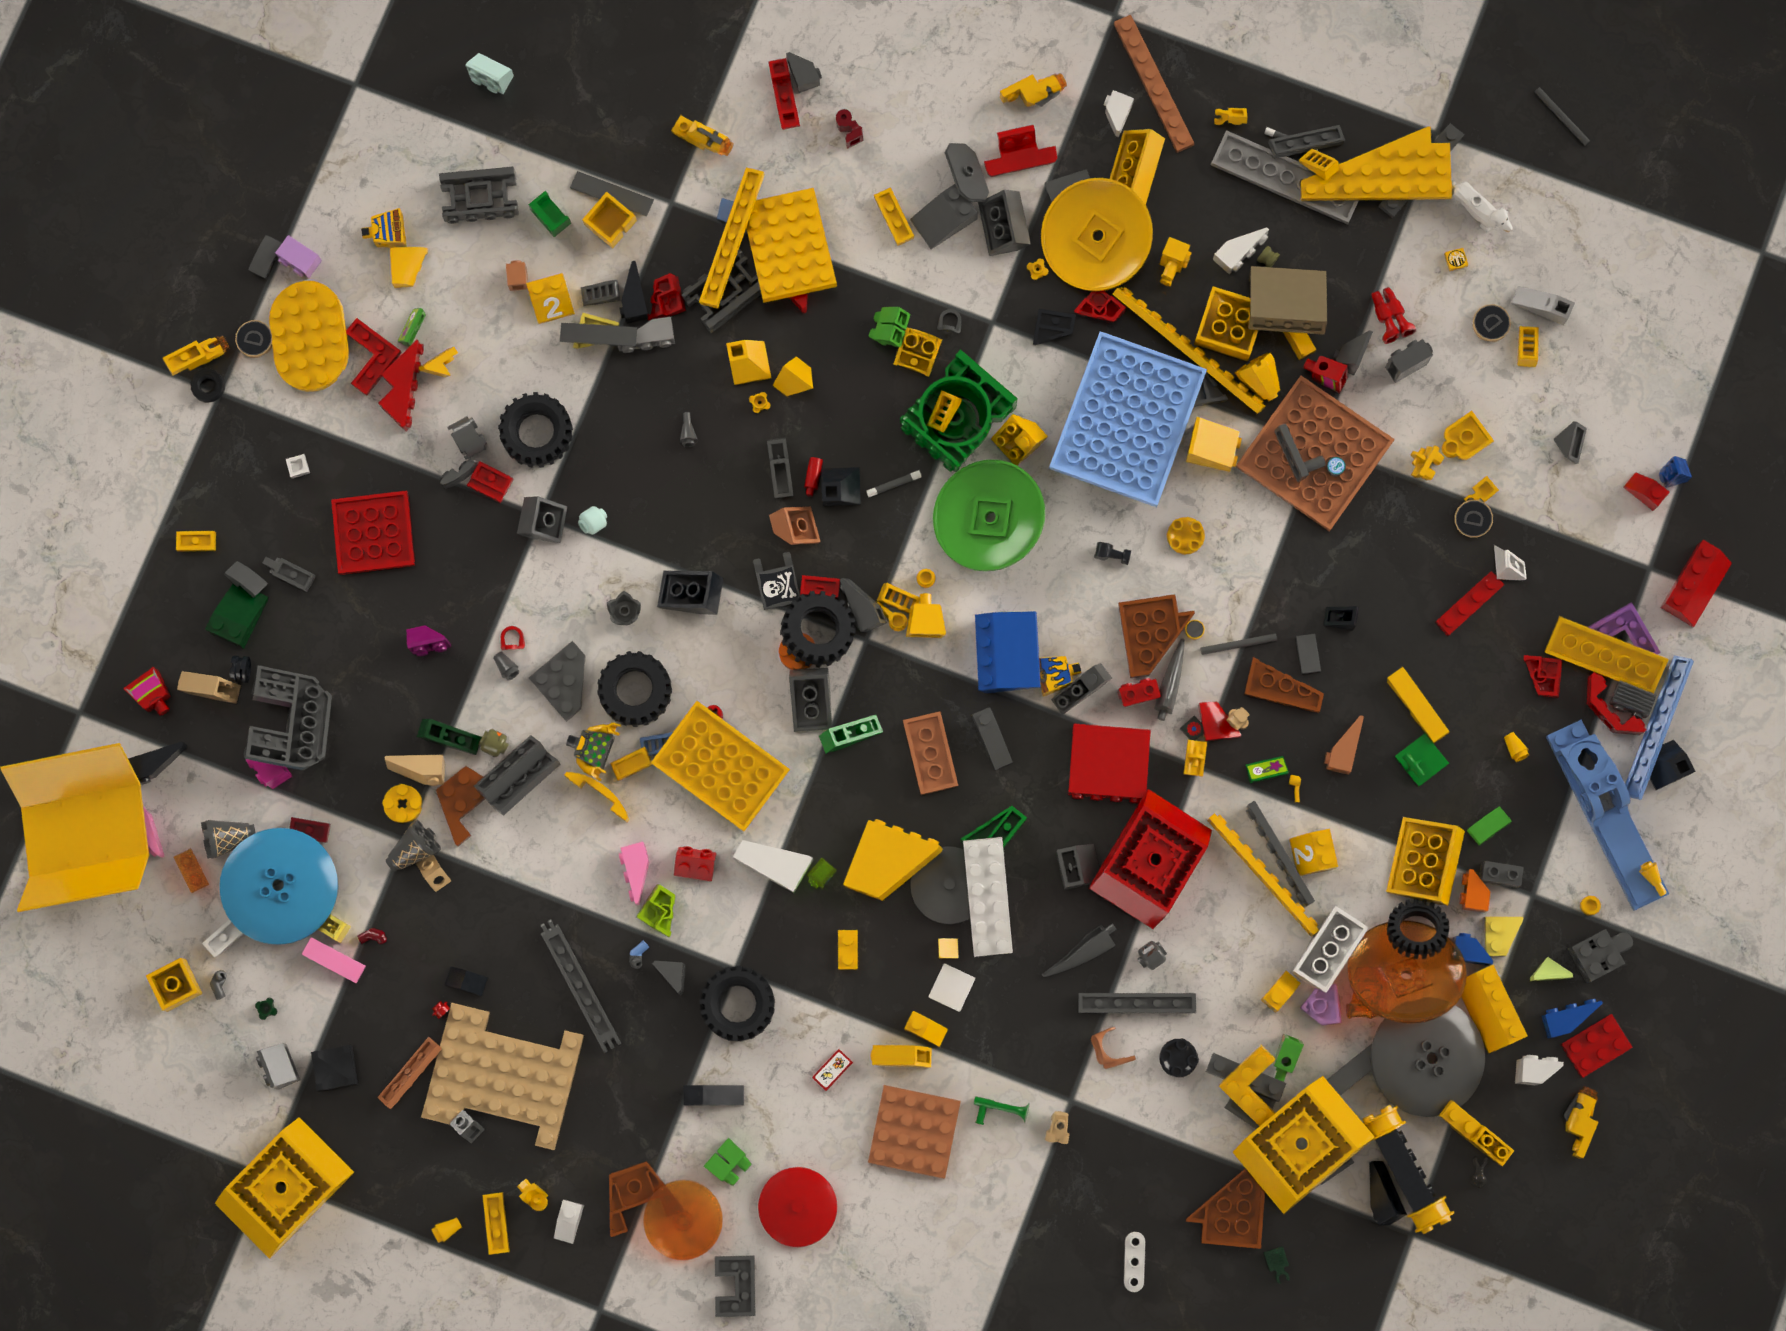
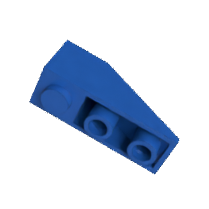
M1677 456L1672 457L1660 469L1659 473L1660 481L1665 484L1666 488L1688 482L1692 478L1686 459Z
M1596 999L1584 1001L1585 1005L1577 1007V1004L1574 1003L1566 1005V1010L1558 1011V1008L1546 1010L1547 1014L1542 1015V1020L1547 1038L1571 1033L1600 1007L1603 1002H1596Z

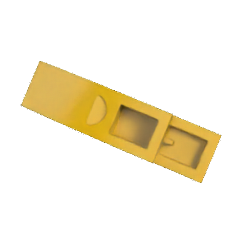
M1450 1100L1439 1114L1452 1129L1499 1165L1503 1166L1514 1152L1511 1147L1487 1127L1481 1125L1454 1101Z

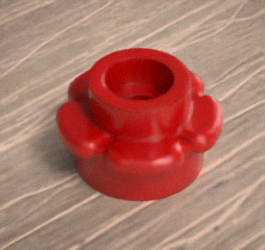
M438 1002L432 1008L434 1011L432 1015H435L438 1019L441 1018L450 1009L447 1002Z

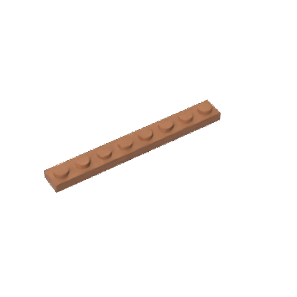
M1128 15L1115 21L1114 26L1176 152L1178 153L1194 146V141L1132 16Z

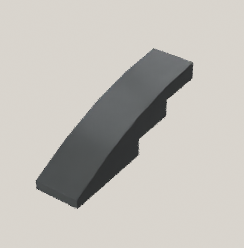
M561 323L560 342L636 347L637 327Z

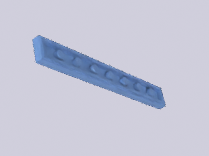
M1675 655L1673 657L1647 725V730L1644 733L1625 783L1630 798L1642 800L1694 663L1691 658Z

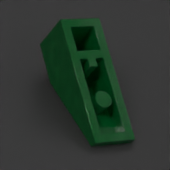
M422 719L416 736L432 743L473 755L477 754L479 742L482 738L481 736L432 719Z

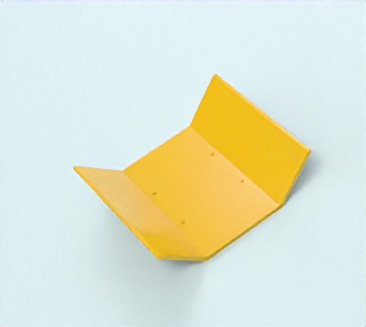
M120 743L0 767L21 806L29 879L17 912L127 892L139 888L149 858L141 785Z

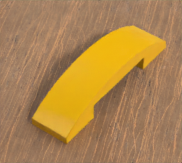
M566 772L564 774L568 780L582 789L585 783H587L613 802L614 805L610 810L628 823L630 819L625 808L607 787L586 775Z

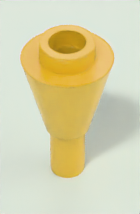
M1648 861L1640 866L1642 868L1639 871L1640 874L1655 887L1659 896L1665 895L1667 892L1661 883L1657 863Z

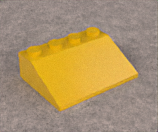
M1403 817L1386 892L1420 901L1424 899L1428 903L1433 902L1448 906L1465 831L1456 825Z

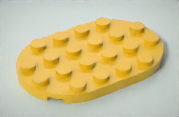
M300 281L286 287L274 300L269 315L276 369L286 383L298 390L306 392L323 390L337 381V378L345 370L348 362L349 348L342 304L338 296L330 288L319 282Z

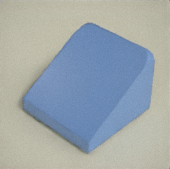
M721 199L717 220L727 222L734 201Z

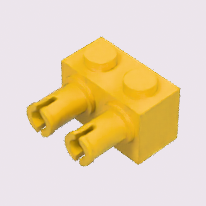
M1169 237L1159 264L1165 267L1161 275V284L1171 286L1176 272L1181 273L1182 268L1187 267L1192 253L1189 252V244Z

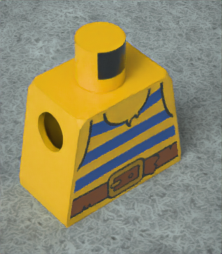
M400 208L372 216V227L361 228L363 239L373 238L376 247H407L403 213Z

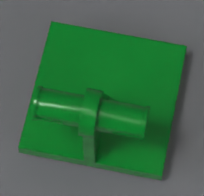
M1426 733L1395 756L1418 787L1449 764Z

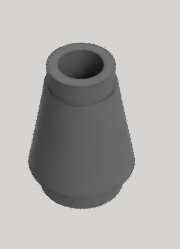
M499 652L493 657L502 677L506 678V680H512L519 674L518 666L503 652Z

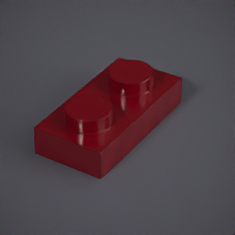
M291 817L289 829L303 832L318 842L328 843L331 824Z

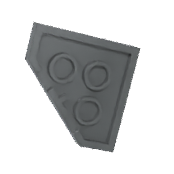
M573 641L529 677L566 722L581 710L586 658L585 654Z

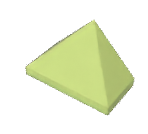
M1547 957L1530 977V981L1573 978V973Z

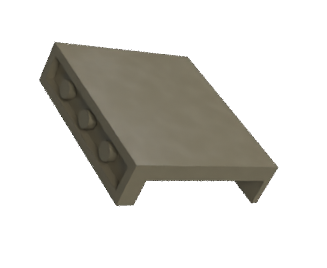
M1251 266L1249 275L1250 330L1325 334L1327 325L1326 271Z

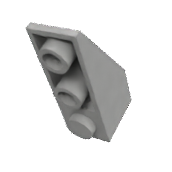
M1518 286L1511 304L1564 326L1575 302L1558 295Z
M671 317L650 320L637 330L636 347L618 346L619 351L630 353L634 349L650 350L654 346L665 348L675 344Z

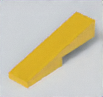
M1404 667L1387 677L1389 686L1409 709L1410 715L1433 743L1449 733L1445 724Z

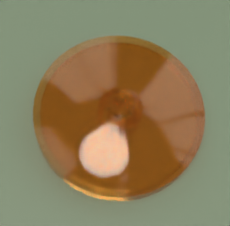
M675 1180L658 1188L648 1200L643 1218L644 1230L651 1245L664 1256L676 1260L694 1259L710 1250L718 1240L723 1222L721 1206L716 1196L706 1186L692 1180Z

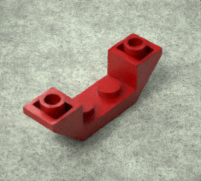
M1592 673L1588 677L1587 705L1612 733L1641 735L1647 729L1639 717L1632 716L1622 725L1620 718L1607 709L1606 702L1601 698H1597V695L1607 685L1605 684L1606 680L1600 674Z

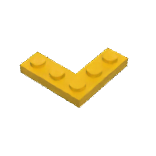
M1262 1045L1253 1051L1219 1084V1087L1259 1126L1275 1114L1248 1086L1275 1061V1057Z

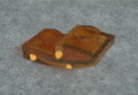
M191 848L173 857L191 893L209 885Z

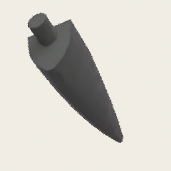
M1183 638L1180 640L1159 690L1161 697L1155 703L1154 709L1159 711L1157 719L1165 721L1166 714H1172L1183 664L1185 641Z
M1112 923L1106 928L1100 925L1088 933L1077 946L1045 971L1042 976H1050L1077 967L1116 946L1109 936L1117 930Z

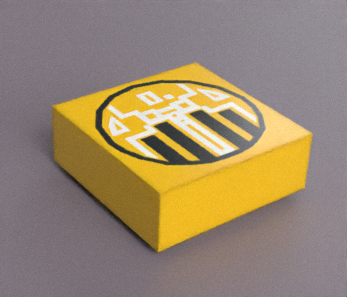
M1463 248L1444 253L1449 272L1468 267Z

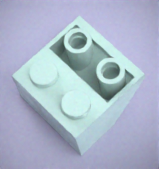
M480 53L466 63L471 81L477 85L483 84L487 86L488 90L496 94L497 92L504 94L514 76L512 69Z

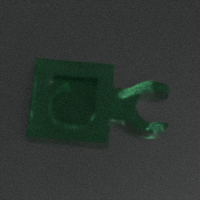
M1283 1246L1263 1252L1269 1271H1276L1275 1278L1277 1283H1281L1279 1280L1281 1274H1284L1286 1280L1289 1281V1275L1284 1270V1267L1289 1266Z

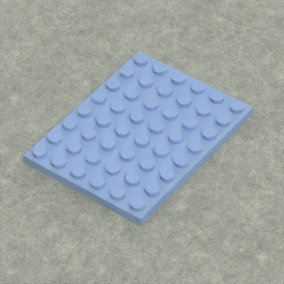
M1100 331L1049 469L1157 508L1207 369Z

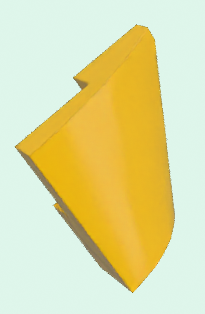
M390 248L391 274L394 288L414 286L417 273L421 270L423 259L428 254V248Z

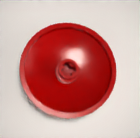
M803 1167L784 1169L772 1176L762 1189L758 1203L760 1221L766 1232L781 1244L791 1247L812 1245L821 1240L830 1231L837 1215L835 1192L831 1184L814 1170Z

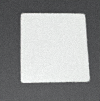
M943 964L929 994V998L960 1012L975 981V977L947 964Z

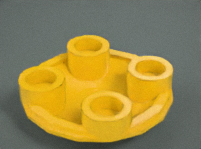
M1190 517L1175 519L1167 532V540L1170 547L1177 553L1184 555L1198 551L1205 539L1202 524Z

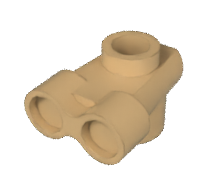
M1242 707L1237 710L1232 709L1228 713L1229 718L1227 722L1236 730L1246 729L1249 724L1247 720L1249 713Z
M1055 1111L1052 1114L1050 1129L1046 1131V1141L1068 1144L1070 1135L1067 1133L1068 1113Z

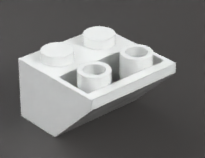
M1536 1055L1522 1056V1059H1518L1516 1062L1515 1084H1542L1563 1067V1062H1559L1558 1058L1546 1057L1539 1060Z

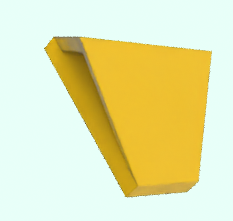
M795 357L783 366L773 386L786 397L813 389L811 367L798 357Z

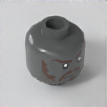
M1149 941L1138 950L1140 956L1138 961L1143 968L1148 967L1150 970H1154L1166 961L1165 955L1167 953L1159 942Z

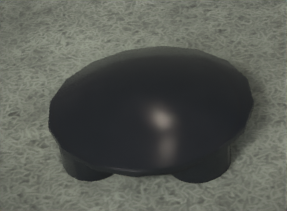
M1183 1038L1168 1041L1162 1047L1159 1054L1162 1069L1173 1077L1190 1075L1199 1062L1195 1047Z

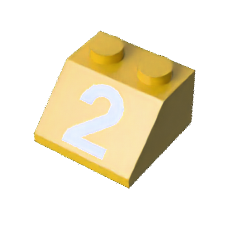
M563 273L526 283L538 324L575 314Z
M1330 829L1310 832L1289 839L1295 867L1300 876L1333 870L1338 867Z

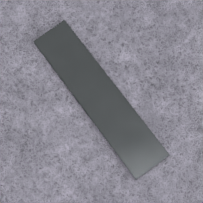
M577 171L570 186L571 189L601 199L608 192L628 210L646 217L654 202L652 198Z

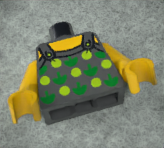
M614 722L582 730L580 738L569 735L566 746L575 748L574 757L582 771L593 776L598 781L602 780L599 778V774L602 772L606 773L604 767L615 739L614 735H620L615 730L618 726L621 727V725Z

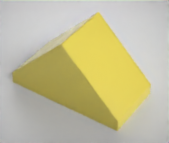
M330 914L326 922L318 930L341 943L351 926Z

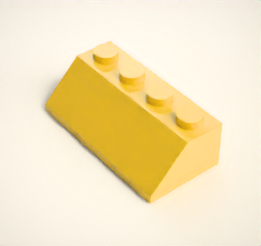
M1152 129L1124 131L1110 179L1131 188L1146 205L1165 138Z
M1494 965L1454 982L1471 1019L1481 1034L1488 1054L1528 1036Z

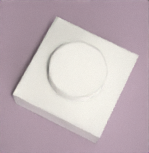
M304 454L286 459L291 478L310 474Z

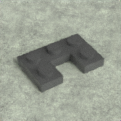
M755 1255L715 1256V1277L735 1276V1296L715 1297V1317L756 1316Z

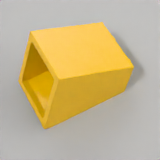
M1196 417L1186 462L1230 472L1231 468L1236 467L1238 456L1235 455V451L1241 445L1240 431Z

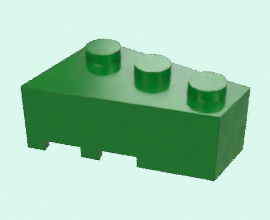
M1010 806L982 826L962 837L960 842L1002 837L1004 849L1025 823L1027 817L1015 807Z

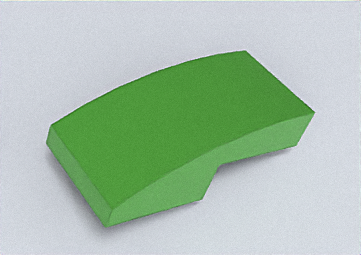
M1499 806L1472 825L1467 832L1478 845H1481L1492 838L1495 833L1508 826L1512 821Z

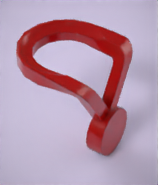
M509 626L502 631L501 650H517L525 647L524 635L521 629L516 626ZM515 630L519 633V646L505 644L504 637L507 631Z

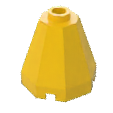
M1265 353L1251 360L1248 365H1243L1235 372L1238 379L1262 400L1267 399L1271 401L1278 396L1277 393L1280 391L1275 360L1271 353Z

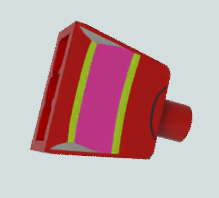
M1319 356L1317 362L1308 358L1303 367L1312 372L1313 381L1339 394L1348 379L1347 365L1324 356Z
M152 667L124 687V690L147 712L155 709L162 716L169 711L165 701L171 695L160 672L155 667Z

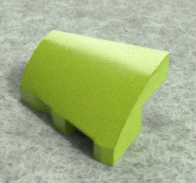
M656 884L636 918L663 935L670 937L675 894L660 884Z

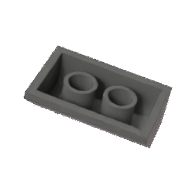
M1004 189L986 198L985 202H978L989 256L1018 251L1031 245L1020 191Z

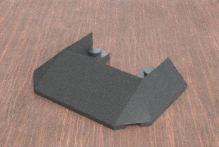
M258 665L251 692L253 694L252 700L288 707L286 731L284 733L250 726L246 748L243 753L244 758L299 770H305L323 760L326 753L332 695L328 691H324L319 685L320 682L313 676Z

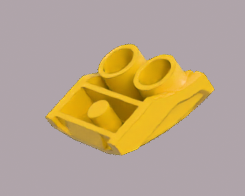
M907 327L894 365L908 368L929 377L942 339Z

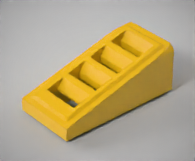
M1314 149L1309 150L1299 159V163L1324 180L1329 179L1339 170V163L1336 159Z
M1519 326L1518 366L1536 367L1538 362L1539 327ZM1523 334L1534 335V337H1524ZM1523 342H1533V344H1526Z
M941 390L927 426L944 433L959 408L962 399ZM940 413L945 414L944 418L939 416ZM936 420L942 421V424L939 425V424L935 423V421H936Z
M884 583L877 601L909 614L910 609L906 607L910 598L913 599L912 606L913 604H919L920 597L889 583ZM888 590H891L888 599H885ZM895 593H898L895 603L892 602ZM906 596L903 605H899L902 597Z

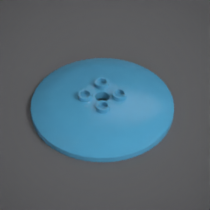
M288 828L267 829L244 839L228 856L220 877L221 902L230 921L246 936L267 944L281 945L294 943L313 934L328 919L338 894L336 868L325 848L311 836ZM276 880H281L284 883V887L279 891L273 889V883Z

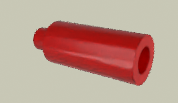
M810 457L804 484V488L807 489V496H813L814 490L818 489L823 464L822 459Z

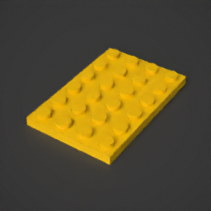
M814 188L756 200L746 229L763 303L837 287Z
M699 701L694 703L651 761L654 766L742 831L746 830L790 770Z

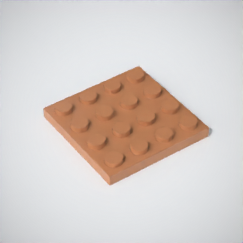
M884 1085L868 1163L945 1179L961 1101Z

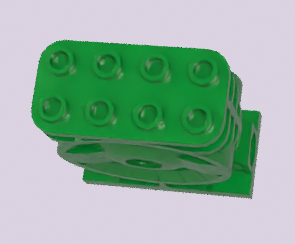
M960 349L952 362L945 368V378L931 384L920 399H917L915 404L907 410V413L900 417V424L902 426L900 429L908 436L911 434L915 438L914 441L923 448L925 446L935 460L939 458L949 472H957L959 467L967 461V458L974 453V450L988 436L992 423L1002 422L1017 408L1018 398ZM941 390L969 400L978 411L981 430L975 425L976 414L974 408L964 399H962L959 408L954 414L959 416L960 419L957 422L950 421L944 433L936 430L948 440L964 439V442L952 443L944 441L934 433L932 427L927 426L931 414L925 410V407L933 412ZM986 392L995 399L991 404ZM940 413L939 416L944 418L945 414ZM936 420L935 423L941 425L942 421Z

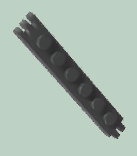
M550 919L548 920L550 929H547L544 923L541 924L544 931L541 935L603 1052L606 1053L608 1052L605 1046L606 1043L609 1044L611 1049L615 1048L612 1042L613 1039H615L618 1046L622 1043L558 924L554 925Z

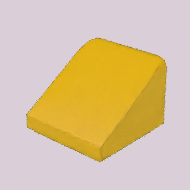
M938 939L939 959L958 958V939Z

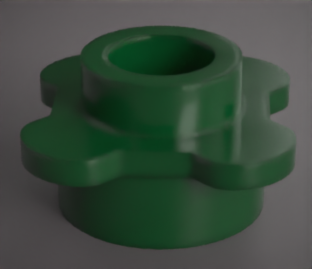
M270 997L255 1004L261 1020H265L271 1015L275 1016L278 1012L274 1007V1000Z

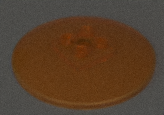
M1404 920L1400 925L1403 935L1415 942L1428 941L1436 934V928L1424 923ZM1388 922L1368 930L1349 957L1347 966L1350 986L1356 997L1366 1008L1380 1017L1391 1021L1422 1023L1444 1015L1457 1004L1464 992L1467 970L1462 953L1449 937L1444 949L1441 948L1440 953L1437 954L1435 952L1433 957L1427 954V959H1422V955H1419L1418 959H1414V954H1410L1409 958L1405 957V951L1400 954L1398 953V947L1394 949L1392 943H1389V936H1387ZM1407 973L1411 976V978L1404 979L1401 977V975Z

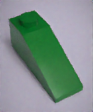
M872 715L829 728L819 735L825 753H830L881 734L883 730L877 715Z

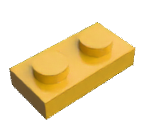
M176 531V551H216V532Z
M838 930V970H858V930Z

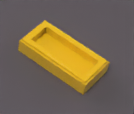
M646 747L610 763L618 781L653 765Z

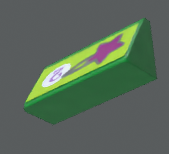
M1283 756L1246 764L1250 784L1289 774Z

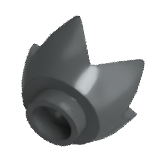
M626 591L621 592L616 599L607 602L611 621L617 625H630L638 619L641 603L633 599ZM623 608L628 609L627 614L621 613Z

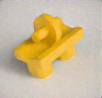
M1434 445L1433 447L1427 446L1426 449L1420 448L1418 452L1412 451L1410 454L1414 459L1412 465L1416 467L1411 476L1414 478L1421 477L1427 481L1432 480L1435 471L1429 468L1431 463L1438 466L1444 459V456L1438 452L1440 448Z
M1187 740L1184 775L1203 777L1207 742Z
M525 1179L517 1186L522 1192L519 1197L535 1211H542L547 1207L548 1200L546 1197L548 1195L535 1183L531 1184Z

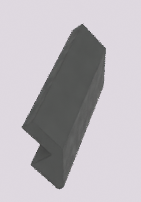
M530 735L475 784L474 787L495 810L504 816L561 764L546 751L540 741Z

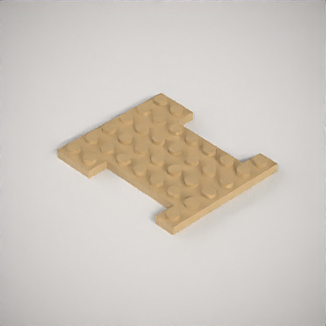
M451 1003L440 1044L442 1049L436 1059L421 1118L450 1124L462 1110L468 1108L540 1126L535 1146L555 1150L584 1035L564 1031L560 1049L486 1032L490 1012Z

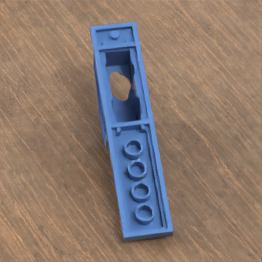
M1582 720L1547 735L1546 739L1632 910H1637L1669 895L1662 878L1661 883L1667 893L1659 896L1655 887L1639 872L1642 869L1640 867L1642 864L1648 861L1654 862L1630 816L1628 805L1631 800L1628 789L1616 765L1602 747L1595 734L1589 735ZM1583 749L1586 750L1588 755L1590 754L1595 764L1593 770H1587L1578 762V757ZM1609 792L1614 807L1604 812L1598 796Z

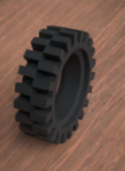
M1409 899L1406 900L1405 905L1401 902L1398 904V908L1394 907L1388 919L1387 936H1389L1388 940L1389 943H1392V947L1394 949L1398 947V953L1402 954L1405 951V957L1409 958L1410 954H1414V959H1418L1419 955H1422V959H1427V954L1433 957L1435 952L1438 954L1441 952V948L1444 949L1449 934L1448 918L1446 919L1445 912L1441 913L1442 908L1438 906L1434 909L1435 903L1431 902L1428 906L1426 905L1427 900L1423 899L1422 904H1418V899H1414L1413 904H1411ZM1421 916L1434 924L1436 934L1428 941L1415 942L1403 935L1400 925L1409 917Z

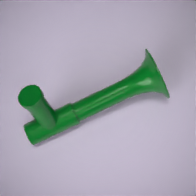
M975 1096L974 1105L980 1106L975 1123L984 1125L983 1122L987 1108L1016 1114L1022 1117L1025 1123L1030 1103L1023 1107H1017Z

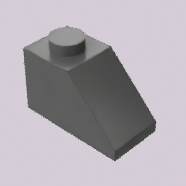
M786 53L787 62L799 93L820 86L822 75L819 68H815L813 62L793 53Z

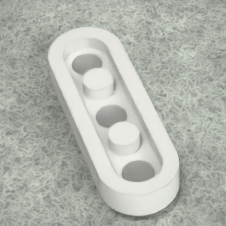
M1131 1232L1125 1238L1124 1286L1131 1292H1138L1144 1285L1145 1238L1139 1232ZM1133 1238H1137L1139 1240V1244L1137 1246H1134L1132 1244ZM1133 1258L1138 1259V1264L1136 1266H1133L1131 1264V1260ZM1136 1278L1138 1284L1132 1286L1130 1283L1131 1279Z

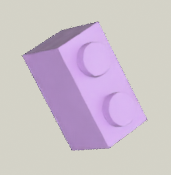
M289 235L275 252L279 258L278 262L285 267L289 265L294 268L293 272L300 277L304 275L310 278L322 261L318 254Z

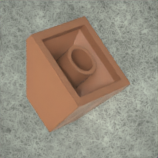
M811 506L784 507L769 515L774 534L789 544H818L821 542Z

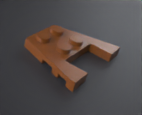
M467 766L436 789L454 842L458 847L471 837V834L460 822V819L485 800L474 787L483 776Z
M647 1161L609 1174L611 1237L628 1231L622 1211L660 1198L667 1217L684 1211L682 1205Z

